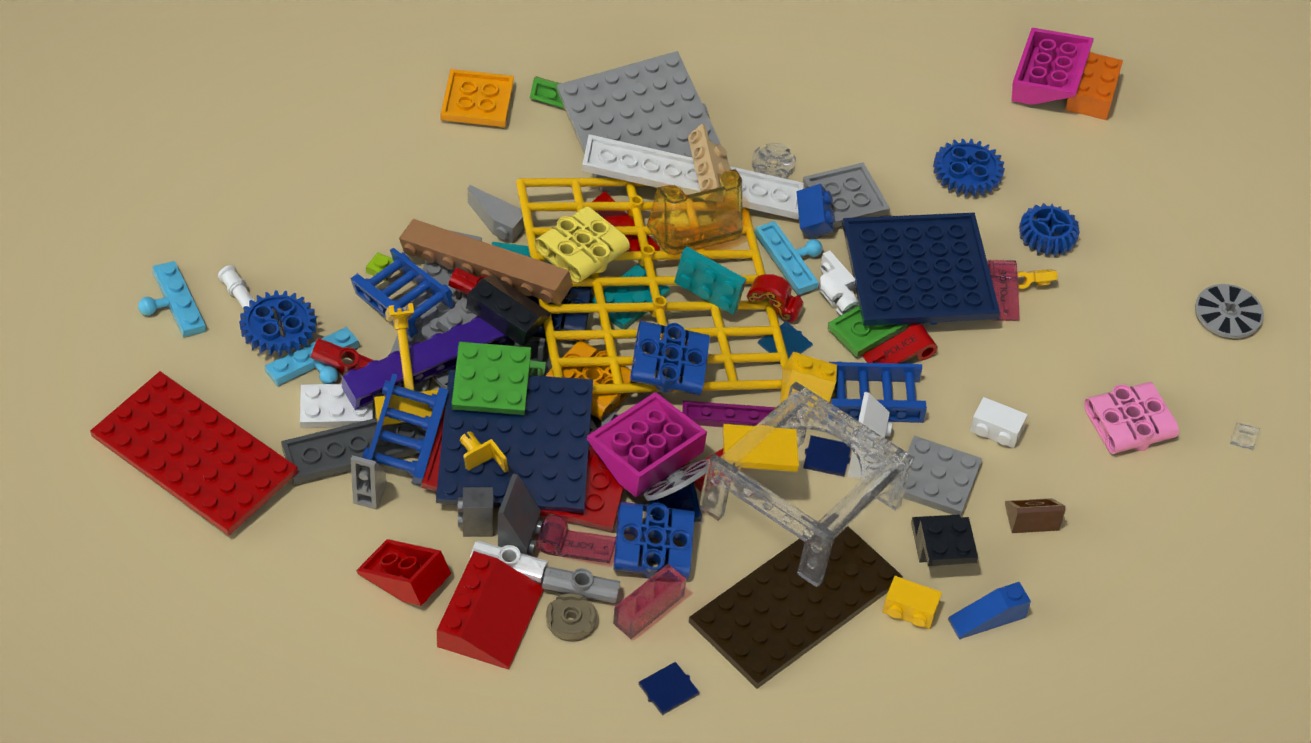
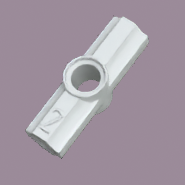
M478 540L475 542L471 556L473 551L498 558L533 581L540 583L544 579L546 566H548V561L522 554L513 545L499 547Z

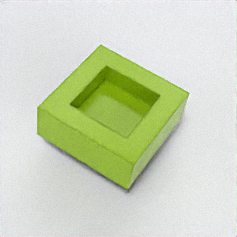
M377 252L366 266V273L372 276L376 275L394 262L393 258Z

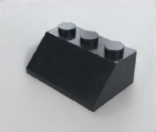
M495 275L482 278L468 293L466 309L522 347L551 315L549 311Z

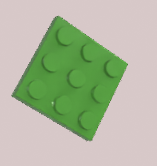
M459 342L452 409L525 415L531 347Z

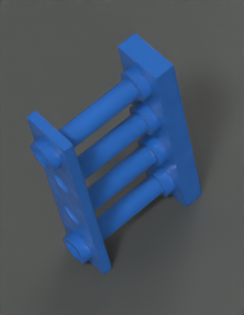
M392 248L390 252L394 262L370 279H364L358 273L350 279L356 295L385 318L388 306L394 305V312H397L398 308L405 307L425 291L430 292L433 296L415 308L414 314L408 319L409 328L407 329V335L412 338L418 333L415 324L417 322L416 319L439 302H443L450 309L454 307L451 298L453 294L447 285H442L410 261L405 253H400L395 248ZM398 269L405 273L384 290H378L375 287ZM412 280L419 284L397 301H392L388 298Z
M829 362L837 365V399H831L830 421H859L864 392L869 393L868 381H881L884 400L877 401L890 412L888 422H924L927 409L926 401H917L915 382L920 381L922 364ZM845 381H859L860 399H846ZM892 382H905L907 400H893Z
M392 374L391 380H385L382 394L386 395L371 447H365L362 458L408 471L410 475H413L411 483L421 486L449 390L439 387L437 395L433 393L432 396L395 385L397 374ZM391 395L429 405V408L433 409L431 417L426 416L424 418L388 407ZM385 416L422 427V430L426 431L425 438L417 440L382 430ZM378 439L416 449L415 452L420 453L418 461L413 460L409 462L375 452Z

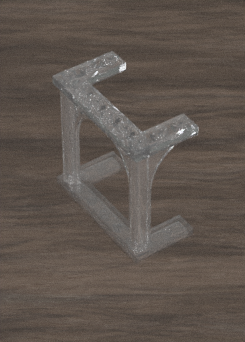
M795 382L790 386L788 397L721 457L714 454L708 459L699 508L719 521L724 516L728 494L731 492L805 542L797 574L815 587H818L823 582L834 539L875 499L880 500L895 511L901 506L915 457L808 388ZM776 428L796 429L798 447L804 443L807 429L828 433L846 443L859 460L861 476L857 485L818 522L740 471L744 466V463H740V461ZM870 456L878 462L867 461L865 457Z

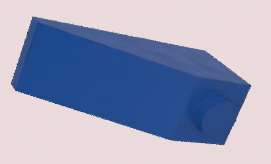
M1020 582L1013 583L992 591L948 618V621L957 637L962 639L1026 618L1031 600Z

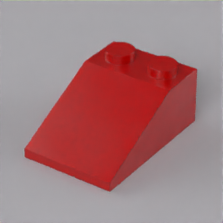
M386 539L356 570L358 575L402 602L419 606L425 603L451 575L441 550Z

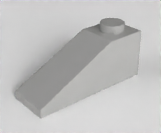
M471 185L468 187V204L493 235L513 244L525 230L521 209Z
M352 455L353 504L377 510L386 489V472L376 461Z

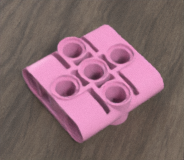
M1152 382L1131 387L1123 384L1117 385L1113 388L1112 392L1085 399L1086 413L1111 454L1133 448L1138 451H1144L1152 443L1178 436L1177 422Z

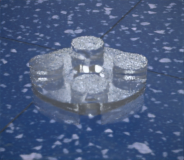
M768 143L766 147L761 149L758 147L753 153L752 167L754 172L788 179L795 170L796 157L790 153V149L785 145Z

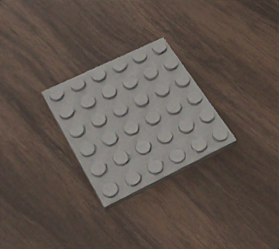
M678 51L557 85V92L584 153L588 135L590 134L692 157L688 136L701 124L706 126L709 141L721 145ZM593 173L594 178H611ZM626 186L599 187L601 193L604 191L607 193Z

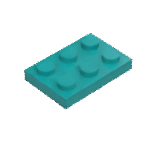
M686 247L682 251L674 283L734 315L738 310L746 278Z
M636 264L621 277L647 276L645 269ZM667 285L658 286L661 296L666 298L670 295L671 288ZM608 286L603 290L606 303L652 302L649 286ZM595 297L590 300V304L596 303ZM608 312L609 320L617 327L627 329L647 312Z

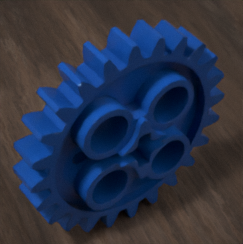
M961 139V143H958L956 140H953L952 145L946 143L945 148L940 147L939 152H936L933 163V173L937 174V180H942V186L948 184L949 191L954 188L956 189V194L963 191L965 196L971 192L974 197H976L977 192L985 195L986 190L991 193L993 187L998 188V184L1002 182L1005 168H1003L1004 161H1000L1001 155H995L996 149L989 150L988 144L984 147L981 146V141L974 144L973 139H970L969 143H966L964 139Z
M275 290L274 295L271 296L268 292H265V298L257 295V302L250 300L249 307L244 306V313H240L241 336L245 337L246 344L251 343L252 349L259 347L260 353L269 350V355H272L274 351H277L279 356H281L282 351L286 350L288 354H291V348L299 351L300 344L307 346V339H313V333L316 332L315 310L311 309L310 302L305 303L304 297L297 299L296 293L288 296L287 291H284L282 295H279L278 291ZM272 309L275 310L277 314V319L274 318V312L272 311ZM279 326L282 327L284 337L281 336Z

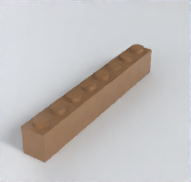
M412 219L399 237L404 253L410 257L415 256L424 259L428 263L442 265L449 270L460 268L477 277L495 275L522 294L539 298L546 303L551 302L560 305L573 286L570 272L567 269L416 219Z

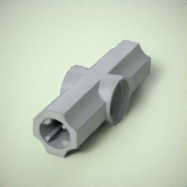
M546 566L542 588L562 593L580 594L586 597V600L591 598L616 603L620 581L593 576L589 570L583 568L576 569L573 572Z

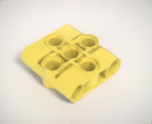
M584 207L570 217L563 216L559 218L555 227L534 241L537 251L553 265L569 270L571 279L575 283H580L593 273L604 272L607 269L608 263L630 248L627 237L590 207Z

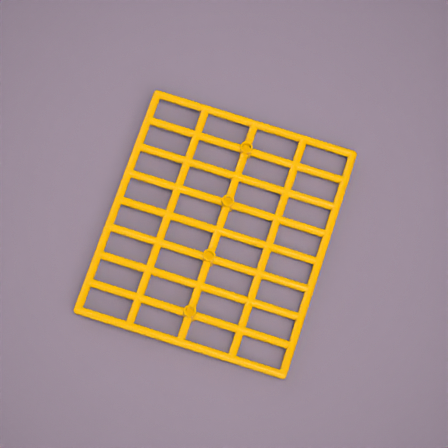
M616 178L517 179L516 186L531 258L549 262L537 251L534 241L536 236H541L553 228L534 227L531 212H578L584 207H590L594 211H627L628 215L633 217L635 226L614 227L624 235H637L641 251H626L613 261L638 260L639 264L645 267L647 276L600 277L599 273H593L590 275L591 277L584 279L580 283L572 281V287H593L596 303L557 305L549 304L539 299L540 306L551 314L599 313L602 330L554 331L551 315L548 317L543 325L554 377H563L561 367L610 366L613 384H593L592 394L660 392L656 386L642 383L623 384L620 366H631L633 356H617L614 339L636 338L638 329L612 330L608 312H650L657 319L658 324L667 326L664 311L711 310L715 327L684 328L688 331L718 338L721 354H708L706 364L724 363L728 381H704L702 391L781 389L782 379L738 381L733 364L780 362L783 372V367L789 358L776 310L768 298L754 302L740 301L738 310L766 309L770 326L724 327L720 312L722 309L709 301L667 302L666 298L660 295L658 286L678 285L674 283L676 276H656L652 260H680L682 251H655L654 247L649 245L647 235H692L695 246L694 251L709 259H752L756 275H740L746 278L745 284H752L756 277L766 273L748 208L718 201H692L691 195L682 194L683 201L643 202L642 197L637 195L635 186L647 185ZM626 186L629 202H584L581 187ZM526 187H572L575 202L529 203ZM686 210L689 226H644L641 211ZM695 210H739L743 225H698ZM701 234H746L750 250H705ZM602 286H649L652 302L606 303ZM773 335L777 353L731 354L727 336ZM604 339L608 356L560 358L556 340Z

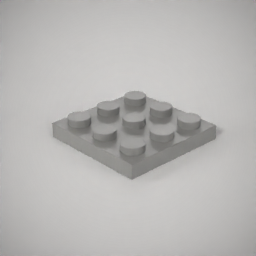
M864 162L803 177L805 188L821 183L826 190L831 192L833 198L831 210L835 216L833 228L842 226L843 218L880 217L888 215L890 212V207Z
M914 436L893 486L892 494L952 515L960 514L961 516L981 466L982 458Z

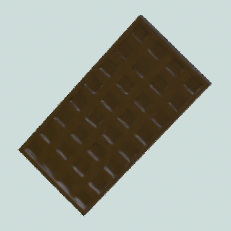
M833 514L691 615L689 623L758 689L889 591L894 576L903 578V576L836 514Z

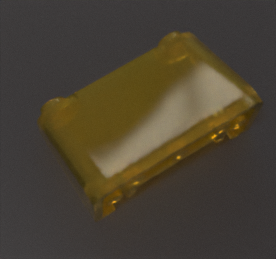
M736 169L723 172L719 180L722 187L685 195L675 185L657 188L647 227L666 253L679 255L682 254L686 247L698 250L740 238L743 231L742 178Z

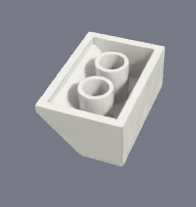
M864 392L848 477L876 482L877 474H883L885 459H881V454L886 455L889 441L884 439L885 436L890 437L892 422H888L890 412L868 392Z

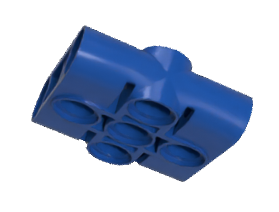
M640 320L635 341L630 381L656 386L663 393L676 390L701 395L705 379L710 335L685 330L678 323L664 326Z
M620 502L613 570L640 573L647 578L664 576L688 579L691 567L695 512L667 508L662 503L644 505ZM643 511H645V513H644V520H643V524H642ZM657 514L662 520L656 521L650 515ZM631 534L635 540H627L624 535ZM655 537L660 543L654 544L648 538ZM679 540L684 544V546L678 547L673 543V541ZM639 554H640V565H639V567H638ZM653 560L658 566L651 567L646 561Z

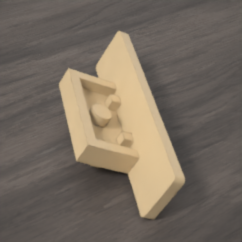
M701 124L691 132L688 140L702 199L707 201L720 189L719 182L727 186L733 179L726 149L722 145L709 141L706 126Z

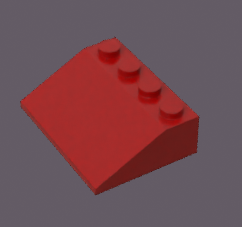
M473 551L437 628V647L509 670L544 589L540 584L498 558Z

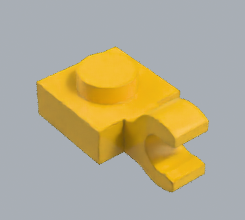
M1052 269L1028 272L1018 271L1015 273V276L1024 277L1022 284H1016V287L1020 289L1029 287L1031 282H1037V285H1049L1050 280H1058L1057 271Z

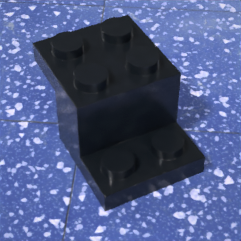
M960 514L912 517L911 525L919 563L927 562L928 566L977 563L978 554L969 517H961Z

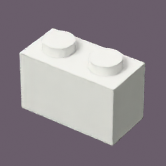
M983 397L973 416L970 431L999 442L1002 445L1015 448L1024 429L1028 414Z

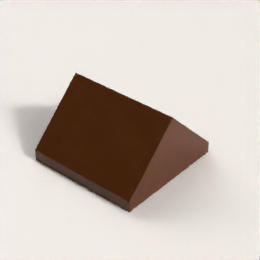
M1053 498L1005 501L1012 533L1060 530L1065 514V505Z

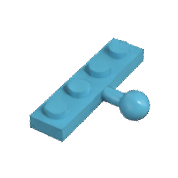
M775 221L755 227V235L797 295L818 288L819 282L801 257L806 255L811 257L819 256L823 250L819 240L811 239L804 247L795 250Z
M172 261L153 266V274L164 298L155 300L151 297L142 298L138 303L139 311L143 315H152L156 309L169 306L183 337L206 332V325L176 262Z
M347 327L322 338L343 348L351 347L356 349L359 347L358 339ZM316 341L301 348L299 351L296 350L265 365L266 373L277 386L314 368H317L320 372L319 377L324 384H334L338 379V372L334 367L327 366L310 358Z

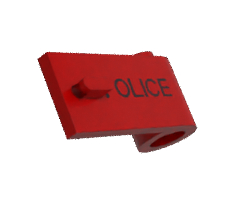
M911 325L906 331L862 356L866 363L901 364L915 355L919 360H926L936 353L938 346L923 325Z

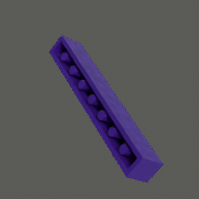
M476 316L466 324H457L445 333H436L424 342H415L409 346L413 382L417 384L456 367L459 342L507 345L513 342V340ZM394 351L379 361L373 360L358 370L352 369L343 376L342 389L354 410L373 403L374 397L386 396L382 394L385 380L390 381L392 374H397L395 385L405 388L399 351Z

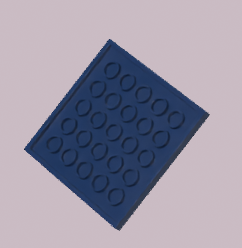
M975 212L843 218L842 226L852 274L855 278V288L863 326L996 320L1000 318V309Z
M449 370L447 385L449 391L445 404L436 503L458 505V497H463V487H493V507H500L512 475L517 474L540 510L584 513L589 448L587 436L590 434L593 379L529 375L525 415L452 409L456 370ZM471 431L481 444L492 439L505 455L509 471L505 473L494 458L468 471L465 468L463 457L468 451L460 443L461 436L466 434L469 439L470 437L467 435V432Z

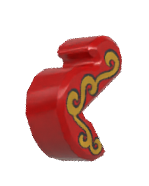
M763 274L756 277L747 294L749 302L768 298L780 318L786 322H795L804 305L800 296L796 295L794 297L791 295L792 288L783 277L775 274Z

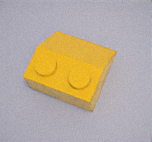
M793 352L783 367L780 404L824 417L836 384L837 365Z

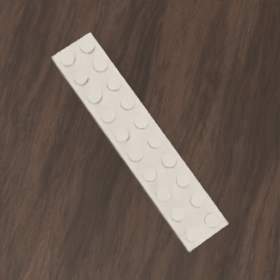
M588 135L581 171L702 198L692 157ZM731 167L733 181L727 186L719 182L720 189L709 198V200L798 219L796 191L802 190L804 183Z

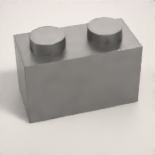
M463 487V497H458V527H463V537H493V487Z

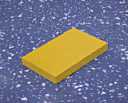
M723 424L724 467L798 472L799 459L796 429Z

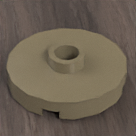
M561 594L552 603L550 602L547 607V627L554 635L561 639H581L589 635L595 627L597 616L595 606L580 594Z

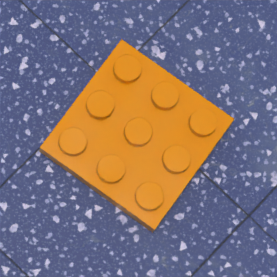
M450 69L440 114L441 120L505 127L514 76Z

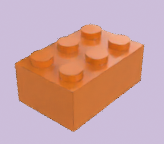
M1090 52L1076 97L1068 98L1065 110L1107 120L1123 60Z

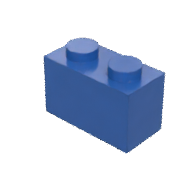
M821 183L796 191L801 231L809 239L833 232L835 216L831 210V203H833L831 192L826 190Z

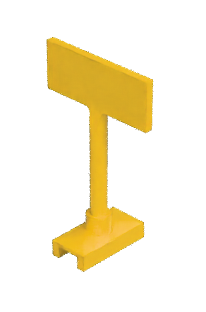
M409 303L404 311H402V308H398L397 312H394V305L388 306L385 312L386 322L393 321L394 329L397 330L404 387L414 390L407 329L409 328L408 319L414 314L413 303ZM438 390L421 391V393L432 396V393L437 395ZM391 395L388 405L390 408L424 418L426 416L431 417L433 410L427 404L396 395ZM386 396L374 397L377 423ZM385 416L382 426L406 422Z

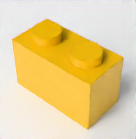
M894 576L885 598L882 613L888 614L892 618L911 622L918 627L930 629L939 607L942 592Z

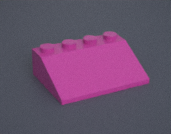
M1032 27L1013 80L1011 101L1034 105L1076 97L1094 38Z
M655 392L589 434L587 440L617 482L635 497H638L703 453L707 431Z

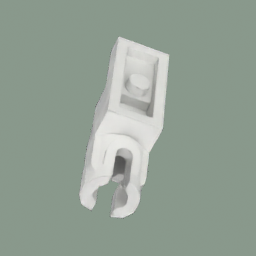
M830 250L823 253L820 265L823 275L820 277L819 291L833 308L837 307L836 312L841 316L859 305V301L854 295L855 278Z

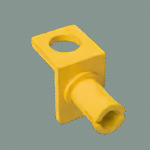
M471 431L467 432V435L470 437L469 439L466 434L461 436L460 443L468 451L463 455L465 468L468 471L491 458H494L505 473L509 471L505 455L492 439L481 444Z

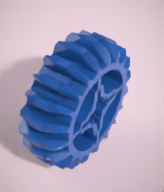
M1045 203L1041 207L1035 205L1033 208H1028L1021 218L1019 225L1020 238L1023 239V245H1029V250L1035 249L1037 254L1042 252L1046 256L1052 254L1054 257L1058 253L1064 255L1066 251L1070 252L1077 243L1080 233L1079 221L1075 220V215H1069V210H1062L1061 206L1058 208L1054 207L1053 203L1050 206H1046Z

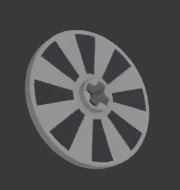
M1217 284L1210 286L1199 294L1195 304L1196 316L1200 323L1212 333L1226 338L1237 339L1254 334L1260 328L1264 318L1263 308L1259 300L1249 291L1235 285Z
M701 460L687 465L649 488L644 493L647 501H652L672 494L703 476L710 470L712 465L709 460Z

